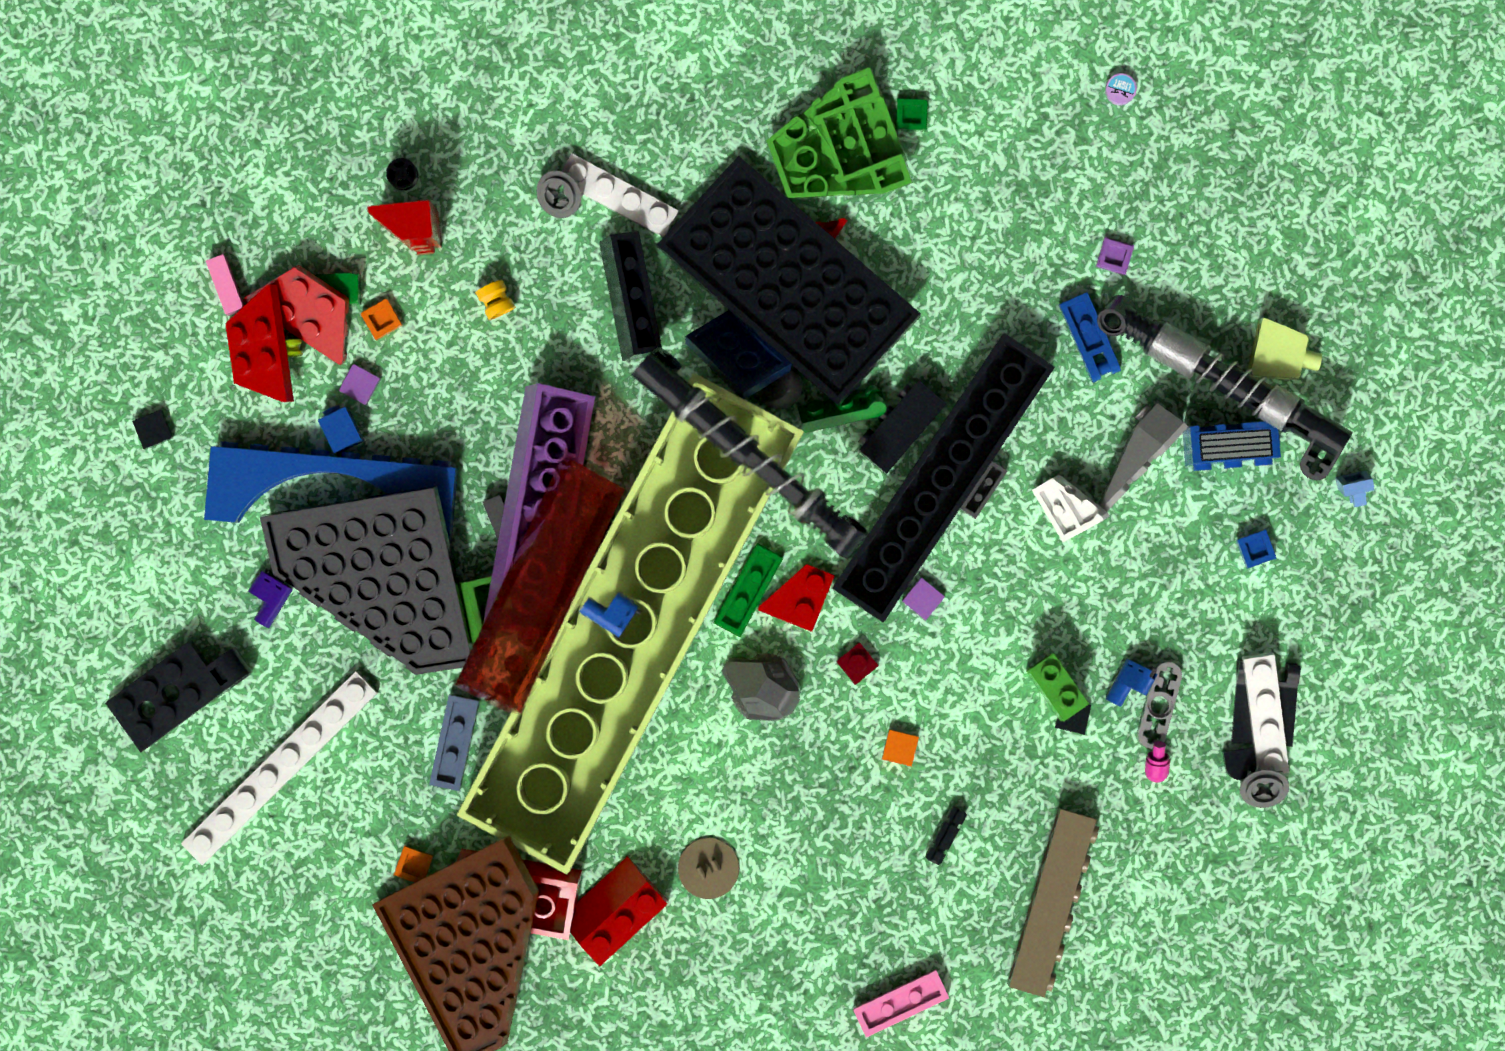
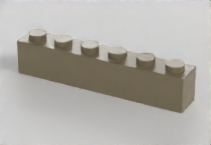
M1058 807L1007 981V985L1010 988L1044 998L1046 991H1052L1056 979V974L1052 973L1055 961H1061L1065 944L1061 943L1064 931H1070L1073 921V915L1069 914L1072 902L1077 903L1081 894L1082 885L1078 884L1081 872L1086 873L1091 856L1086 855L1090 843L1095 844L1099 832V826L1095 825L1096 819Z

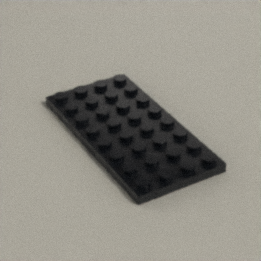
M740 156L728 166L656 244L658 249L762 340L790 361L796 370L838 406L841 405L921 317V313Z

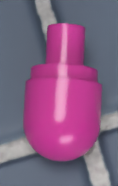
M1161 741L1154 742L1153 751L1148 753L1145 761V775L1150 781L1155 783L1164 781L1168 777L1170 769L1169 755L1165 753L1166 744Z

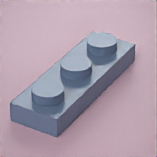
M449 694L429 785L460 791L480 701Z

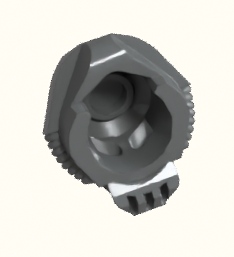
M761 653L749 659L745 657H732L727 660L721 670L727 684L730 685L733 691L731 698L735 708L746 719L760 721L782 720L794 712L800 701L801 691L799 682L787 661L780 656Z

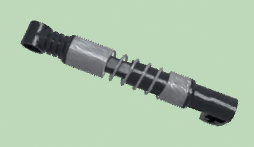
M1116 295L1108 301L1097 318L1098 326L1105 334L1110 336H1123L1127 334L1126 338L1128 340L1131 337L1134 338L1132 342L1135 344L1140 341L1139 346L1143 348V352L1156 359V361L1158 360L1161 364L1164 363V365L1169 366L1172 370L1174 369L1177 373L1180 372V374L1185 375L1188 379L1194 373H1197V384L1203 378L1208 379L1212 382L1210 391H1214L1216 388V390L1224 394V399L1230 397L1236 400L1238 407L1245 405L1252 409V415L1259 413L1258 418L1266 421L1269 425L1271 424L1274 428L1277 427V429L1282 430L1284 433L1292 432L1310 442L1300 461L1302 473L1312 480H1322L1328 476L1353 434L1351 430L1308 407L1305 404V400L1295 395V393L1292 394V392L1287 391V389L1282 388L1278 384L1275 387L1266 383V377L1261 379L1252 375V369L1245 371L1239 368L1238 361L1231 363L1229 366L1223 364L1224 353L1219 354L1216 358L1209 356L1211 351L1210 345H1206V343L1195 339V337L1190 336L1187 332L1179 330V328L1174 327L1171 323L1169 324L1164 320L1156 321L1155 319L1150 322L1151 317L1149 316L1143 318L1144 313L1140 312L1139 315L1137 314L1138 310L1130 298ZM1321 450L1327 452L1323 459L1318 457Z

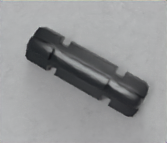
M954 806L950 808L946 815L948 817L947 822L943 821L932 841L934 846H930L925 854L927 860L937 865L942 863L946 856L944 854L945 849L949 850L960 830L957 828L958 825H962L967 817L964 811Z

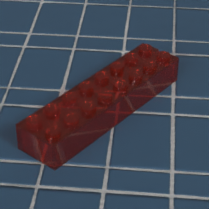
M574 460L559 462L455 686L478 698H485L484 701L507 713L522 712L622 497L624 488Z

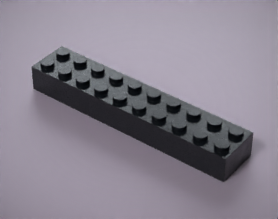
M1003 333L831 589L884 623L1055 366Z

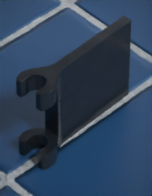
M1237 659L1231 742L1253 744L1243 660ZM1285 663V681L1278 680L1286 746L1293 747L1297 691L1301 673V666L1298 663Z

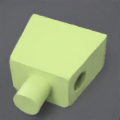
M1262 318L1258 320L1247 370L1252 369V375L1257 378L1296 380L1299 379L1302 368L1314 371L1319 370L1322 353L1306 350L1309 336L1270 319Z

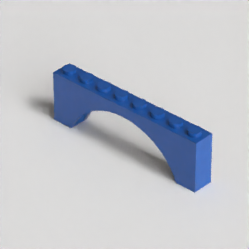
M220 441L219 447L211 446L204 520L240 523L249 508L263 494L275 486L308 474L337 473L367 481L386 494L437 486L449 542H452L458 469L451 467L450 461L433 460V466L421 465V459L403 457L402 463L390 462L391 456L372 455V460L360 459L359 453L342 452L340 458L329 457L330 451L311 449V455L299 454V448L281 447L280 452L268 451V445L250 444V450L238 449V443Z

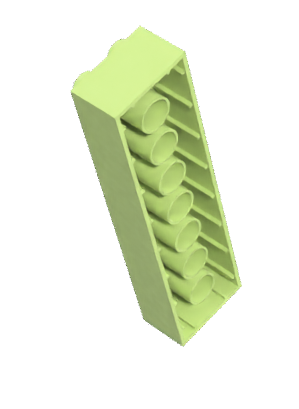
M693 373L688 383L693 387H700L707 393L706 398L713 397L714 405L728 417L735 416L736 423L751 436L758 435L760 444L757 447L766 455L772 457L773 455L780 454L782 457L780 466L785 469L804 431ZM672 411L457 813V816L500 839L510 836L515 847L565 874H568L771 496H766L765 494L767 483L755 473L743 476L744 464L739 467L729 457H721L720 450L705 437L698 438V431L686 421L680 423V420L678 421L674 417V411ZM779 457L774 458L773 461L778 463ZM748 467L745 474L751 471ZM769 487L768 493L773 491L774 489ZM620 591L634 600V604L639 606V609L642 611L640 615L634 614L621 636L617 637L579 613L589 597L608 608L616 594Z

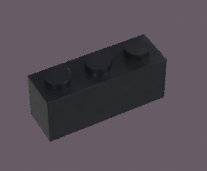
M919 380L915 385L908 382L897 395L902 399L895 408L889 405L886 408V412L878 417V420L882 422L875 431L869 428L858 441L862 445L858 452L885 475L946 405L942 399Z

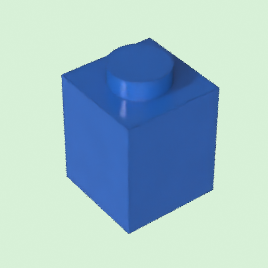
M335 405L322 412L324 417L319 419L318 422L333 453L339 454L365 441L349 408H340L339 405Z

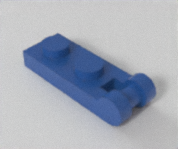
M1088 292L1059 304L1058 306L1091 382L1094 383L1101 380V376L1111 372L1113 375L1120 372V365L1107 335L1098 326V315ZM1103 353L1105 361L1096 365L1093 356Z

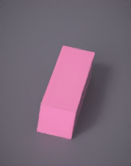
M222 254L206 260L225 314L229 316L237 313L244 306V302L227 257Z

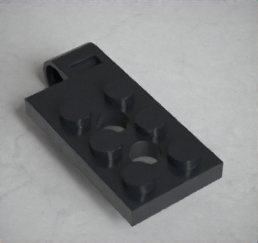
M191 640L105 704L141 753L210 702L219 698L247 678L253 671L236 647L228 650L209 664ZM168 684H174L178 687L179 697L177 700H170L166 696L165 689ZM145 701H149L155 706V715L152 718H148L142 713L141 708Z

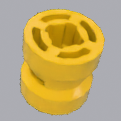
M502 279L492 282L475 292L479 301L483 302L486 307L485 314L488 320L498 318L516 308L513 300L507 297L505 293L507 288Z

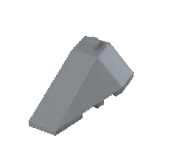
M1157 403L1152 407L1146 405L1134 417L1138 422L1128 437L1098 503L1105 511H1108L1126 493L1133 481L1135 482L1148 470L1151 461L1161 456L1189 427Z

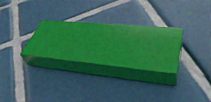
M757 543L716 617L714 624L741 637L784 557Z

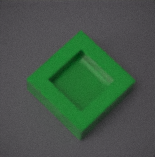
M897 98L896 130L926 132L928 100Z

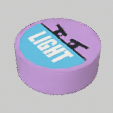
M1123 73L1112 76L1105 87L1106 97L1115 105L1128 104L1134 98L1137 91L1134 79Z

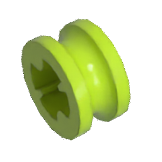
M301 339L285 340L288 357L303 355V351L299 349V345L302 344Z

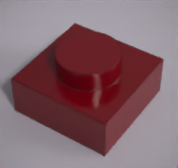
M860 642L836 661L855 685L879 666Z

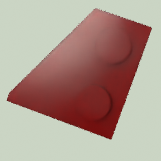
M806 564L759 606L758 611L812 632L835 575Z

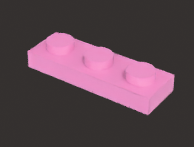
M935 969L854 1007L853 1011L867 1038L949 999V996Z

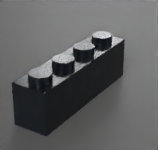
M639 231L612 234L600 241L599 245L622 361L645 358L657 347L662 348L640 234Z

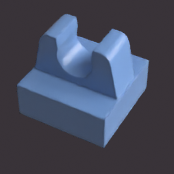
M1366 471L1335 477L1338 490L1344 497L1349 496L1350 503H1353L1354 507L1367 505L1366 492L1375 489L1373 478Z

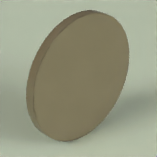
M702 838L692 842L685 848L679 859L678 874L681 883L692 895L702 899H715L725 895L735 885L739 875V862L735 852L727 843L716 838Z

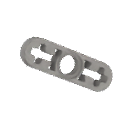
M1162 662L1155 667L1157 668L1155 673L1158 675L1147 694L1137 730V739L1146 748L1153 749L1154 742H1164L1166 739L1182 680L1181 669L1172 662ZM1167 667H1171V673L1176 675L1175 680H1169L1166 689L1173 690L1171 696L1161 691L1154 692L1156 685L1162 688L1164 678L1159 677L1160 671H1166ZM1157 696L1164 697L1168 702V708L1162 714H1156L1151 709V702ZM1147 715L1156 719H1165L1163 725L1160 723L1156 724L1155 732L1160 735L1159 739H1153L1152 743H1147L1148 738L1143 736L1144 730H1150L1153 722L1146 721Z

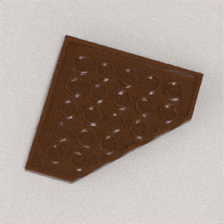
M510 836L372 904L448 1051H496L508 1044L539 892Z

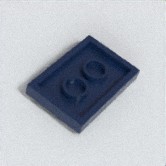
M729 310L685 336V344L744 400L791 371L790 361L762 340Z

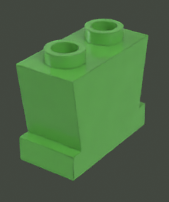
M1054 653L1026 670L1060 721L1067 720L1089 705Z

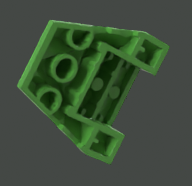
M870 67L841 78L826 94L813 101L812 105L802 114L795 116L766 140L787 198L886 194L913 183L906 162L907 158L890 111Z

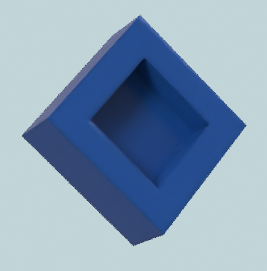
M1266 529L1236 540L1246 569L1276 559Z

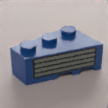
M1266 421L1231 425L1220 424L1207 427L1190 426L1182 433L1185 466H1193V471L1212 470V464L1224 463V469L1242 467V461H1254V466L1273 465V459L1281 458L1279 429L1277 427L1274 428L1271 424L1269 425Z

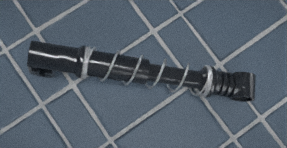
M660 347L651 351L631 376L674 411V417L678 421L680 420V423L686 421L697 430L698 438L705 437L720 450L721 457H729L739 467L744 464L743 476L755 473L767 483L766 496L772 495L775 492L780 494L790 503L788 507L789 515L794 514L793 518H796L800 523L810 525L812 522L814 530L819 528L820 531L818 533L820 535L826 534L824 540L833 551L844 558H849L868 536V532L863 525L850 515L844 514L841 517L839 515L841 511L838 509L835 512L833 504L829 507L827 505L829 501L826 499V493L820 487H817L816 490H808L802 485L804 481L803 473L792 477L780 466L782 458L780 454L769 457L757 447L760 444L758 435L751 436L736 423L735 416L728 417L714 405L713 397L706 398L707 393L700 387H693L677 374L682 366L673 355ZM779 457L778 463L773 461V459ZM748 467L751 471L745 474ZM802 476L801 481L798 482L796 478ZM769 487L774 489L773 491L768 493ZM793 505L795 507V510L791 512V508Z

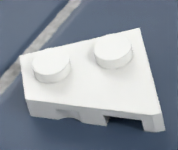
M1060 474L1032 490L1062 542L1110 517L1107 511Z

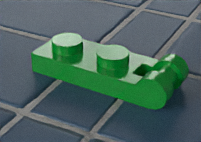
M871 385L862 393L849 395L840 406L830 399L821 402L814 401L807 405L799 406L798 411L803 431L808 433L882 416L886 412V404L880 387Z

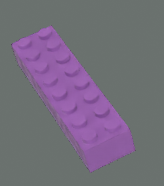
M540 383L525 387L483 628L537 639H551L554 634L595 396Z

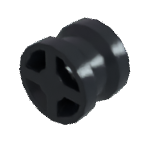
M406 158L393 160L386 169L387 179L395 189L407 191L412 189L418 182V170Z

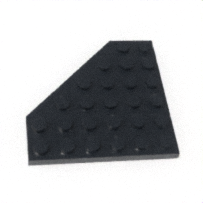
M437 486L260 516L273 576L283 583L287 582L300 591L299 594L318 608L322 607L335 616L334 619L354 633L357 631L370 640V644L384 654L399 660L406 665L405 668L418 675L470 667L476 664Z

